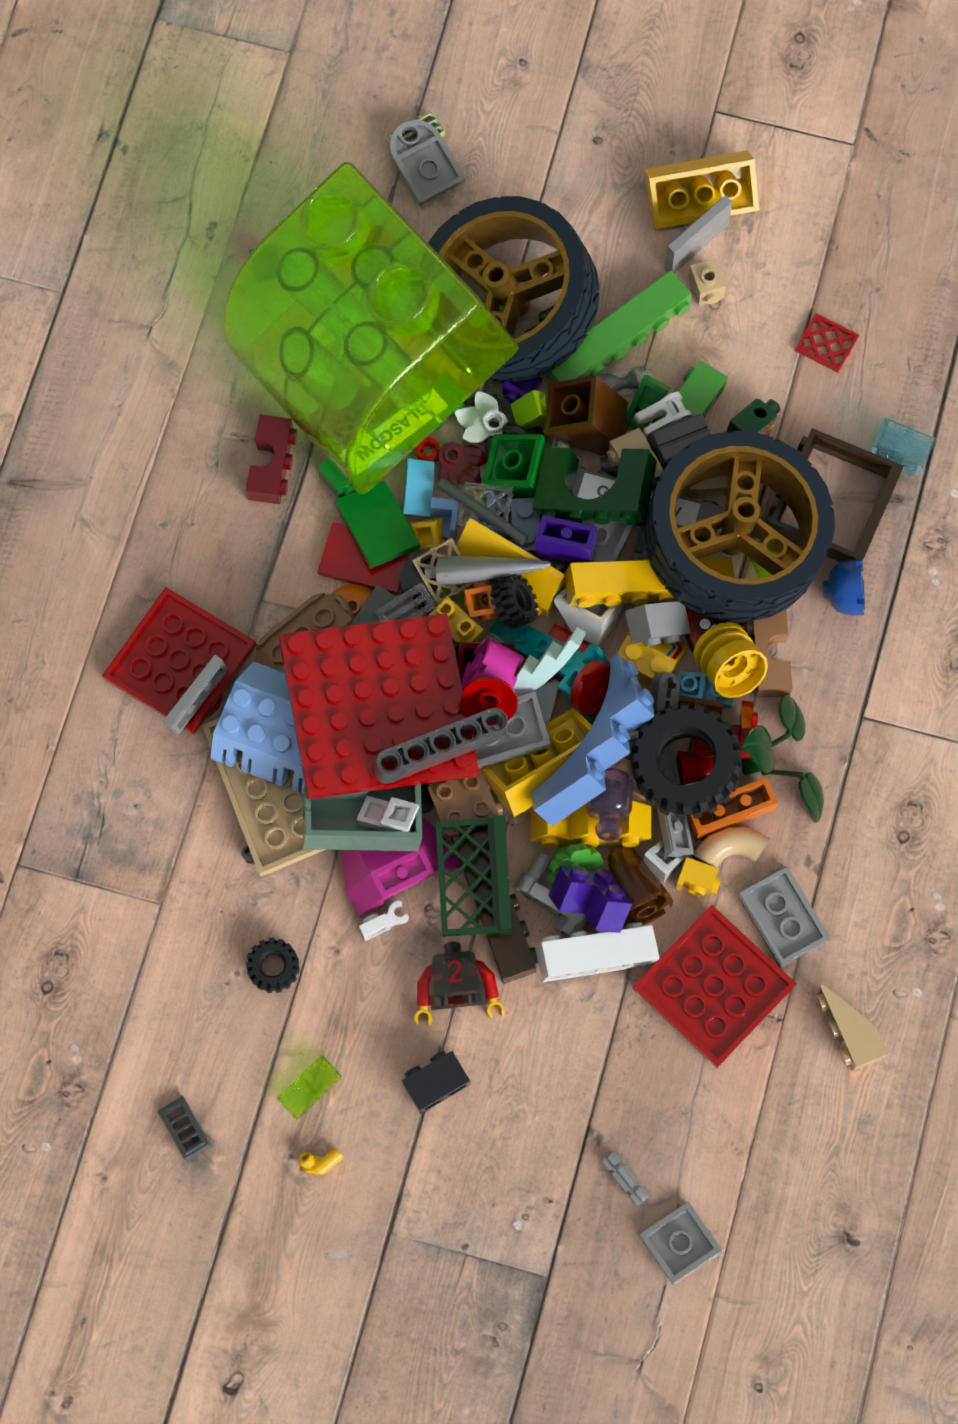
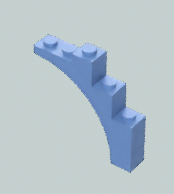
M619 653L610 659L608 690L601 710L591 729L568 760L549 779L532 791L534 811L551 826H554L606 790L605 770L630 753L629 733L655 716L653 710L654 699L647 689L641 688L638 682L637 674H639L636 665L631 660L626 661Z

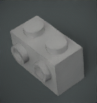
M679 601L644 604L625 611L632 644L644 642V647L661 644V640H663L664 645L680 642V636L691 633L686 607Z

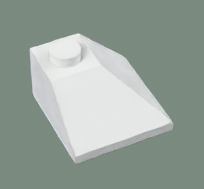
M566 587L554 599L556 607L572 633L576 627L586 632L583 640L597 646L611 633L626 604L622 603L614 607L597 604L588 608H581L578 605L569 606Z

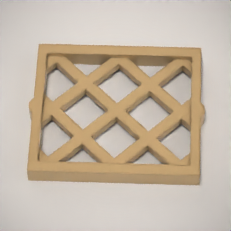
M452 538L434 548H430L429 551L411 560L437 604L442 602L447 596L457 595L459 591L473 584V582L466 583L459 588L456 587V584H452V586L439 585L436 581L426 578L420 566L424 568L434 567L435 558L449 557L452 547L457 556H462ZM444 545L449 546L447 555L437 553V550ZM432 555L430 565L420 563L423 557ZM430 584L438 585L436 594L433 592ZM441 587L451 589L449 594L439 597Z

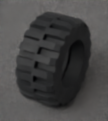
M689 703L680 704L679 709L673 710L672 706L663 708V714L658 715L654 713L655 716L649 720L650 722L647 725L642 724L638 730L639 736L634 738L632 744L631 766L637 788L652 807L657 806L660 812L665 815L673 813L676 815V818L685 819V815H693L694 819L702 817L701 813L706 811L711 814L717 811L719 804L725 805L730 799L731 792H735L738 787L739 776H741L742 756L738 737L733 733L732 726L728 721L723 722L721 715L714 710L711 713L707 712L705 706L697 705L696 709L689 708ZM682 738H694L710 747L714 756V765L711 773L704 780L692 785H679L664 777L659 765L660 755L665 747L673 741Z

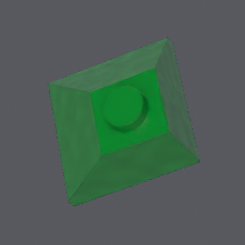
M494 434L482 485L518 498H534L544 447H546L544 436L542 434Z

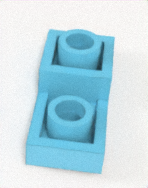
M406 459L403 486H405L402 505L403 514L430 517V504L434 485V462Z
M678 671L677 677L680 681L679 695L724 702L723 708H734L735 698L721 696L703 673Z

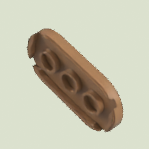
M320 593L312 596L260 639L256 647V657L254 656L255 662L285 673L279 644V634L352 625L353 612L351 607L342 596L335 593Z

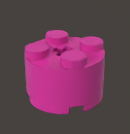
M485 638L475 649L473 654L477 656L473 662H468L461 678L463 688L471 681L482 677L498 678L514 687L517 682V677L514 676V673L520 667L524 657L495 640Z

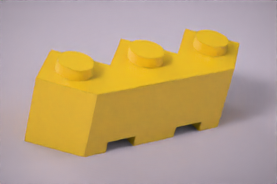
M627 800L612 807L589 801L554 826H551L538 815L533 807L531 808L530 841L541 843V846L544 848H556L584 843L587 847L619 845L637 847L639 843L651 839V806L636 801Z

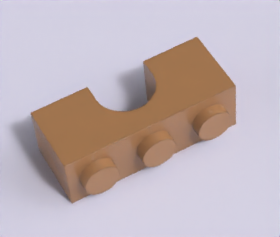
M785 609L770 618L751 622L750 620L746 621L747 634L752 635L753 643L764 654L768 664L766 676L760 685L755 688L756 698L783 697L790 695L793 689L791 661H776L767 652V648L772 644L786 643L788 623L787 610Z

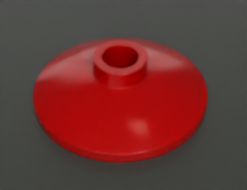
M482 677L471 681L465 686L461 693L460 703L463 712L468 717L491 708H497L504 711L507 719L510 720L517 711L518 697L513 687L507 682L494 677ZM493 721L486 722L487 725L490 726L497 725V723Z

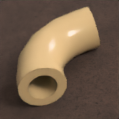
M726 827L709 834L696 847L692 857L696 861L717 868L725 858L731 855H742L756 862L770 838L747 827Z

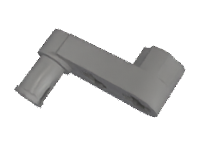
M538 852L527 872L521 874L513 888L532 902L558 916L560 919L554 929L565 938H571V934L583 931L588 923V919L584 914L558 911L548 896L550 890L540 883L552 860Z

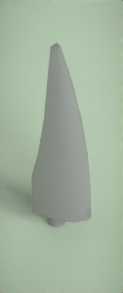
M493 556L439 557L436 567H425V577L436 578L439 585L463 584L529 573L551 567L550 561Z

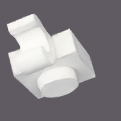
M401 901L392 903L387 914L384 913L379 916L378 913H375L363 919V924L359 925L365 941L391 930V927L404 924L409 920L408 914L402 917H397L394 914L396 909L403 906Z

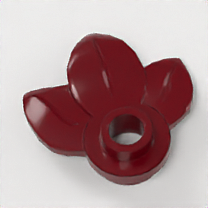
M454 442L446 443L438 452V460L441 464L438 474L439 480L445 478L455 486L459 482L470 488H478L481 484L478 466L485 464L488 461V456L483 450L474 445L461 447ZM449 451L455 452L456 460L448 458Z

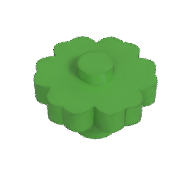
M584 843L562 846L553 855V861L549 865V869L552 872L547 879L552 887L560 866L571 868L579 866L588 870H597L602 868L604 860L595 847H587Z

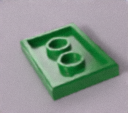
M385 480L335 499V506L370 569L420 549V543Z

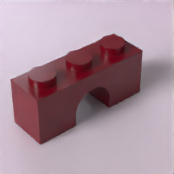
M259 415L255 436L257 450L271 452L274 457L267 465H250L245 490L248 500L281 504L282 495H287L288 480L285 479L286 471H291L293 454H290L291 445H296L298 430L294 429L291 418Z

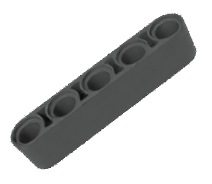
M491 708L385 749L377 756L373 769L374 776L381 783H392L496 742L502 737L508 723L507 715L500 709ZM493 721L497 723L499 729H491L486 722ZM466 731L471 733L473 739L463 738L460 732ZM438 741L443 742L447 749L440 750L436 748L434 743ZM416 752L421 756V759L413 760L408 756V753ZM389 762L393 764L395 769L391 771L385 770L381 763Z

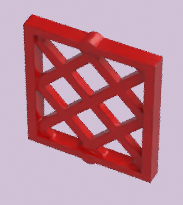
M816 313L808 328L805 329L804 335L795 351L839 373L846 358L850 356L859 334ZM818 322L820 330L811 332L813 324ZM822 322L831 327L824 329ZM835 330L837 338L828 340L826 332ZM839 331L847 334V336L841 337ZM822 334L824 342L815 344L813 336ZM809 337L812 345L803 347L802 343L805 338ZM852 339L849 348L845 349L843 341ZM839 342L841 350L832 352L830 344ZM826 346L828 354L820 356L817 348ZM813 349L815 355L807 352V350ZM843 354L842 361L836 364L834 356ZM830 357L832 364L823 359Z

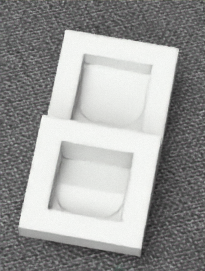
M367 796L356 821L359 826L390 832H409L419 805L391 797L389 802Z

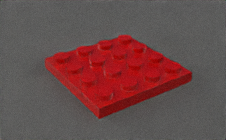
M165 587L105 670L102 677L105 681L166 718L213 656H218L224 661L228 672L183 728L194 735L253 652L257 643L239 630Z
M711 905L633 985L632 989L709 1062L718 1068L791 992L797 983Z

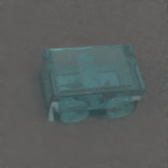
M884 418L870 452L904 465L902 472L907 475L915 474L920 476L936 438Z

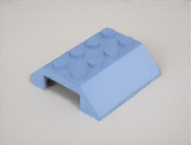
M253 662L233 685L213 732L211 759L220 763L226 762V765L233 767L238 760L239 751H242L241 770L243 772L249 773L251 770V775L272 783L276 781L277 785L280 786L285 785L289 778V772L292 770L294 771L292 789L295 792L302 790L303 794L305 782L285 673Z

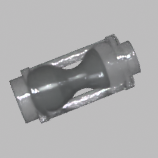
M645 365L597 374L621 396L636 394L645 375L653 377L651 369L646 370Z

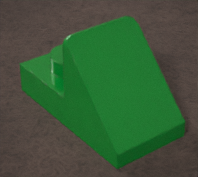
M645 375L628 409L626 425L634 430L640 428L643 432L645 427L649 426L650 423L653 424L654 420L639 426L635 421V414L667 396L670 387L649 375Z

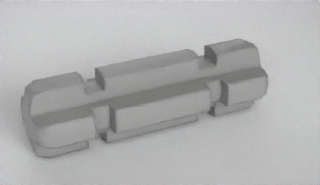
M615 1152L608 1154L601 1161L607 1171H612L611 1176L622 1190L630 1194L629 1198L634 1205L638 1206L648 1198L649 1195L646 1190L637 1185L639 1184L638 1180L625 1164H620L621 1159Z

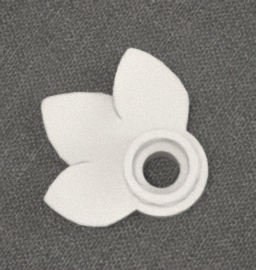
M476 392L475 407H467L455 411L457 421L463 428H466L462 438L470 443H480L489 436L493 437L494 434H503V426L508 422L506 416L498 411L497 400L484 392ZM491 422H497L499 426L496 428H492L489 426V424Z

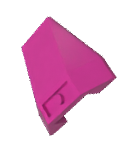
M423 816L422 840L419 851L340 850L346 893L359 918L384 906V900L433 875L435 879L439 878L436 828ZM442 835L443 840L450 845L449 841ZM443 845V855H445L448 849ZM453 853L444 861V868L449 872L461 867L458 858Z

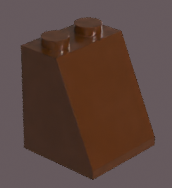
M597 375L549 383L544 434L600 456L607 455L609 441L626 434L628 401Z

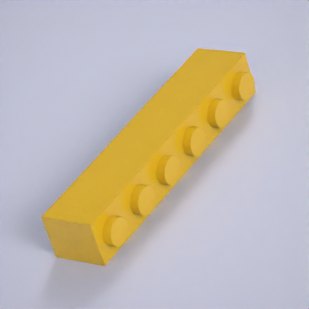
M732 557L698 559L708 568L722 575L735 578ZM649 560L570 563L565 573L569 606L578 605L581 608H588L597 604H605L608 607H614L622 603H632L633 605L640 606L648 602L664 603L678 601L665 589L667 586L661 584L651 568Z

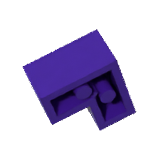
M560 866L548 894L558 911L584 914L597 931L620 933L632 906V902L613 878V875L604 869L588 870L579 866H573L572 868Z

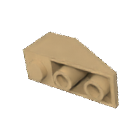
M825 984L821 985L817 990L819 995H816V1001L820 1010L827 1012L830 1019L827 1025L832 1037L839 1039L842 1046L839 1052L846 1066L850 1065L852 1071L885 1058L888 1052L877 1027Z

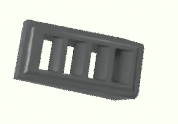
M183 1096L158 1110L160 1117L186 1162L212 1147ZM182 1106L184 1112L169 1120L167 1115ZM188 1116L190 1121L177 1129L173 1127L175 1123ZM192 1126L194 1127L195 1131L180 1139V1133ZM199 1136L200 1141L185 1148V1143Z

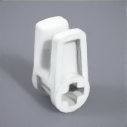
M673 392L635 414L634 418L639 426L653 422L654 419L660 416H665L653 424L650 423L649 426L643 429L646 439L652 432L693 417L690 410H686L680 392Z

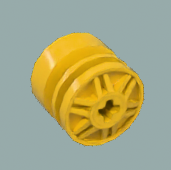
M727 622L711 627L701 635L695 644L693 657L696 665L708 678L715 690L723 697L736 698L746 695L760 685L766 676L768 668L766 657L739 624Z

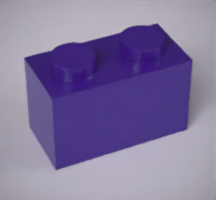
M543 515L535 538L536 556L566 563L592 562L597 546V527Z

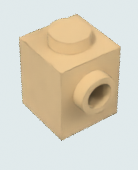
M716 258L690 265L689 280L699 305L704 303L714 304L724 298L726 284Z

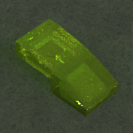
M322 1055L304 1070L295 1082L278 1095L277 1100L298 1120L342 1076Z

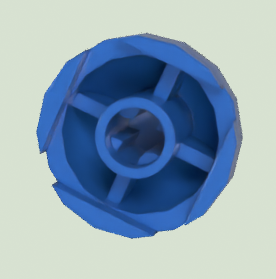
M848 560L835 565L830 571L829 581H823L824 597H829L831 606L843 615H864L865 591L862 572H864L862 560Z

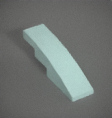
M576 627L563 647L552 641L540 660L529 655L515 675L517 682L513 689L517 697L534 692L556 674L579 648L586 632Z

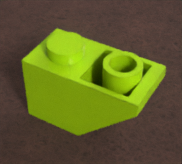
M532 390L510 404L515 423L526 430L536 426H540L542 430H545L548 392Z

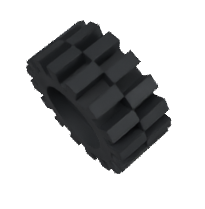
M517 574L495 582L491 587L493 591L490 592V596L494 598L491 600V603L496 607L494 609L495 614L498 613L500 615L499 621H504V626L509 627V629H516L536 620L535 616L538 615L536 610L538 603L534 601L536 595H532V586H527L528 581L522 579V576Z
M269 938V941H264V939L259 941L260 944L258 946L254 945L252 947L253 951L248 953L246 968L251 981L258 989L266 990L267 993H272V991L280 993L282 989L290 988V984L292 982L295 983L297 980L296 976L300 971V963L295 950L282 939L275 940L274 938ZM270 955H277L284 961L282 972L276 976H268L262 970L264 959Z

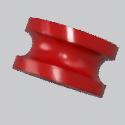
M430 437L421 439L416 445L417 459L434 463L438 461V452L440 451L438 441ZM430 446V450L434 448L431 456H426V453L422 454L424 447Z

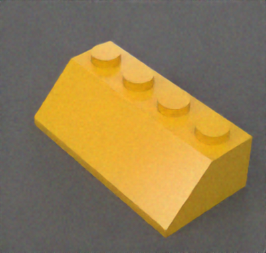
M748 150L644 169L646 193L655 230L693 223L725 195L733 201L730 216L759 211L755 161Z
M472 518L468 520L456 545L462 556H493L540 560ZM552 566L520 574L522 579L528 581L527 586H532V595H536L534 601L538 603V608H536L538 615L535 617L542 616L547 619L555 607V597L564 589L565 574ZM504 578L490 580V584L492 585Z
M574 708L546 724L552 747L480 768L501 804L514 817L533 806L532 791L549 779L568 760L591 729L592 725Z

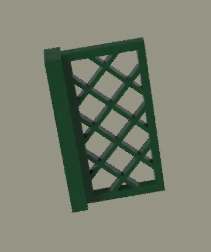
M505 815L493 816V818L436 822L442 937L501 933V935L512 934ZM488 826V837L481 845L469 836L475 827ZM463 827H469L466 831L461 829ZM455 828L462 836L451 847L443 840L442 829ZM465 838L477 847L467 860L455 850ZM488 843L489 852L484 848ZM443 845L448 849L445 855H443ZM480 851L490 859V865L483 873L471 864V861ZM452 853L464 863L454 875L444 868V861ZM467 866L479 876L469 888L457 879ZM490 871H491V880H489V879L486 877V875H487ZM445 874H446L448 877H450V879L447 881L446 884H445ZM482 879L492 887V893L485 901H482L472 892ZM453 881L466 891L456 903L446 896V889ZM468 895L481 904L471 917L458 907ZM491 900H493V909L487 905ZM446 902L452 906L448 912ZM485 908L494 916V926L481 927L474 919ZM455 910L467 919L461 928L448 929L447 918ZM470 923L475 926V928H467V927H468V925H469Z

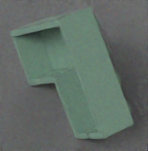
M421 784L310 800L307 799L304 785L302 796L304 820L303 849L419 851L422 840ZM370 796L389 802L391 797L418 804L419 809L409 832H390L359 826L356 819L366 797Z

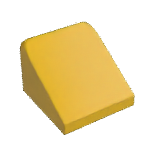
M442 517L420 519L411 523V528L420 543V549L418 550H424L428 547L434 548L442 543Z

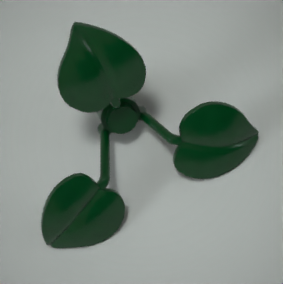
M785 695L779 702L780 719L783 726L787 729L785 734L771 741V737L764 726H755L747 734L740 746V749L750 756V758H742V773L749 775L761 772L762 776L770 774L799 778L801 797L815 823H817L821 818L824 806L823 789L817 777L812 772L804 774L803 772L773 769L775 760L771 748L790 738L791 735L796 742L801 741L805 735L803 713L796 701L790 695Z

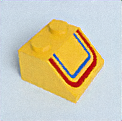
M629 633L618 653L626 661L631 660L636 665L639 674H637L638 682L651 688L652 678L658 672L675 673L689 646L682 642L664 645V641L661 640L659 645L644 647V642L632 644ZM663 682V688H666L668 682Z

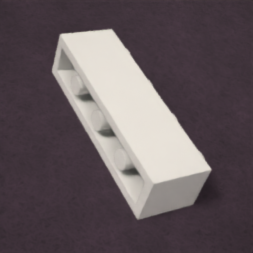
M633 923L625 926L626 929L621 930L620 933L598 931L597 934L588 935L587 931H580L571 934V938L560 939L559 935L543 938V942L535 948L542 982L653 965L660 959L653 926Z

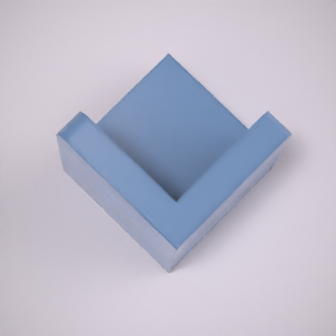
M431 497V518H443L442 539L448 540L452 538L456 540L459 501Z

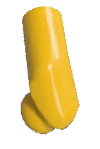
M334 1147L323 1157L311 1155L310 1152H304L299 1156L298 1163L300 1168L306 1173L323 1175L344 1158Z

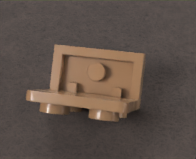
M480 769L477 777L433 782L428 787L440 821L485 819L504 815L499 800H493L490 792L493 789ZM463 827L461 829L466 831L469 827ZM455 828L443 829L449 837L459 834Z

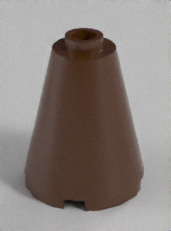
M619 845L613 848L607 858L609 872L632 902L631 909L623 926L625 927L628 925L627 923L632 922L645 925L662 917L666 913L664 908L668 904L670 908L673 906V899L669 892L633 847Z

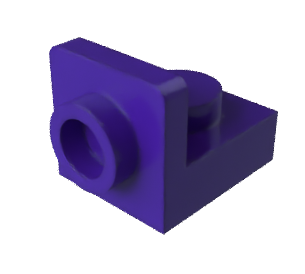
M538 377L513 383L505 380L502 384V395L512 404L530 391H537L542 384L543 378Z

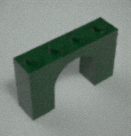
M544 447L532 508L541 519L545 515L577 523H583V521H594L598 524L621 522L626 525H634L636 522L646 523L657 460L649 449H622L617 477L612 487L597 498L580 499L575 497L574 494L579 464L578 457L571 448Z

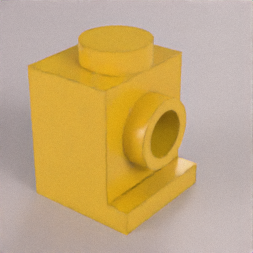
M686 857L676 890L681 891L682 887H686L689 893L701 897L704 894L709 896L711 893L717 894L722 879L716 877L719 868Z

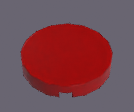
M598 659L589 662L580 670L572 684L570 694L571 704L575 710L585 715L596 714L601 710L609 685L610 664Z

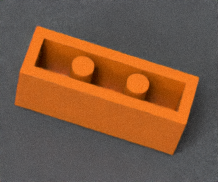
M767 777L739 787L735 792H731L728 802L725 805L719 804L717 811L711 814L708 811L701 813L702 817L694 819L693 815H687V820L695 840L699 841L723 828L735 827L774 812L778 801Z

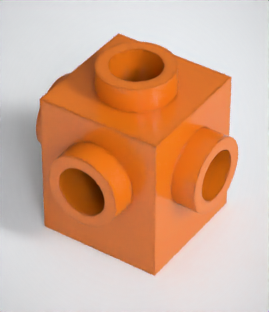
M490 580L473 582L474 588L464 590V605L466 611L469 612L470 618L480 616L481 621L497 618L494 612L496 607L491 603V600L494 598L490 596V592L493 591ZM486 594L488 595L489 604L484 601Z

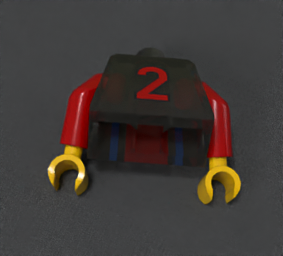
M451 941L444 945V954L434 955L432 965L425 968L417 981V1005L420 1006V1009L414 1017L416 1024L419 1025L420 1014L426 1013L429 1017L428 1025H431L433 1015L428 1011V1006L430 1005L431 1010L486 1005V999L489 1000V1005L486 1008L487 1016L492 1019L490 1009L493 1005L500 1008V1014L503 1016L505 1012L504 1006L497 1001L499 992L494 973L483 961L476 960L474 952H462L459 942Z

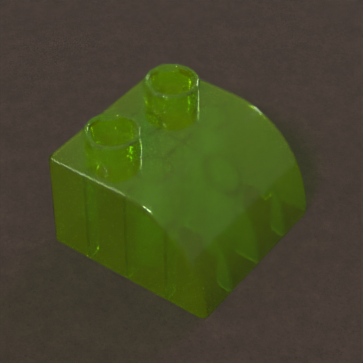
M344 162L334 170L254 248L239 269L231 285L224 310L225 336L234 355L358 494L369 492L518 350L517 342L480 297L350 162Z

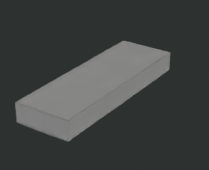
M216 655L213 656L163 720L168 730L176 736L179 735L228 672V668L221 658Z

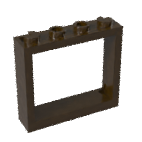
M812 428L809 436H803L797 448L807 460H809L814 448L886 478L855 551L853 552L831 543L829 553L826 556L838 562L848 560L863 561L904 465ZM777 494L776 498L780 499L777 507L771 506L765 521L769 522L770 527L790 542L800 545L799 529L781 522L788 505Z

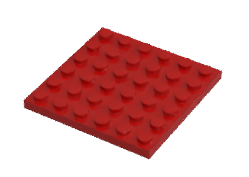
M447 613L279 634V644L308 800L477 777L479 775L475 750L392 783H381L376 779L373 772L377 756L383 750L468 717L463 712L460 703L463 689ZM466 731L460 732L463 738L473 739L471 733ZM438 741L434 743L436 748L440 750L447 749L443 742ZM416 752L408 753V756L413 760L421 759V756ZM389 762L381 763L385 770L391 771L395 769L393 764Z

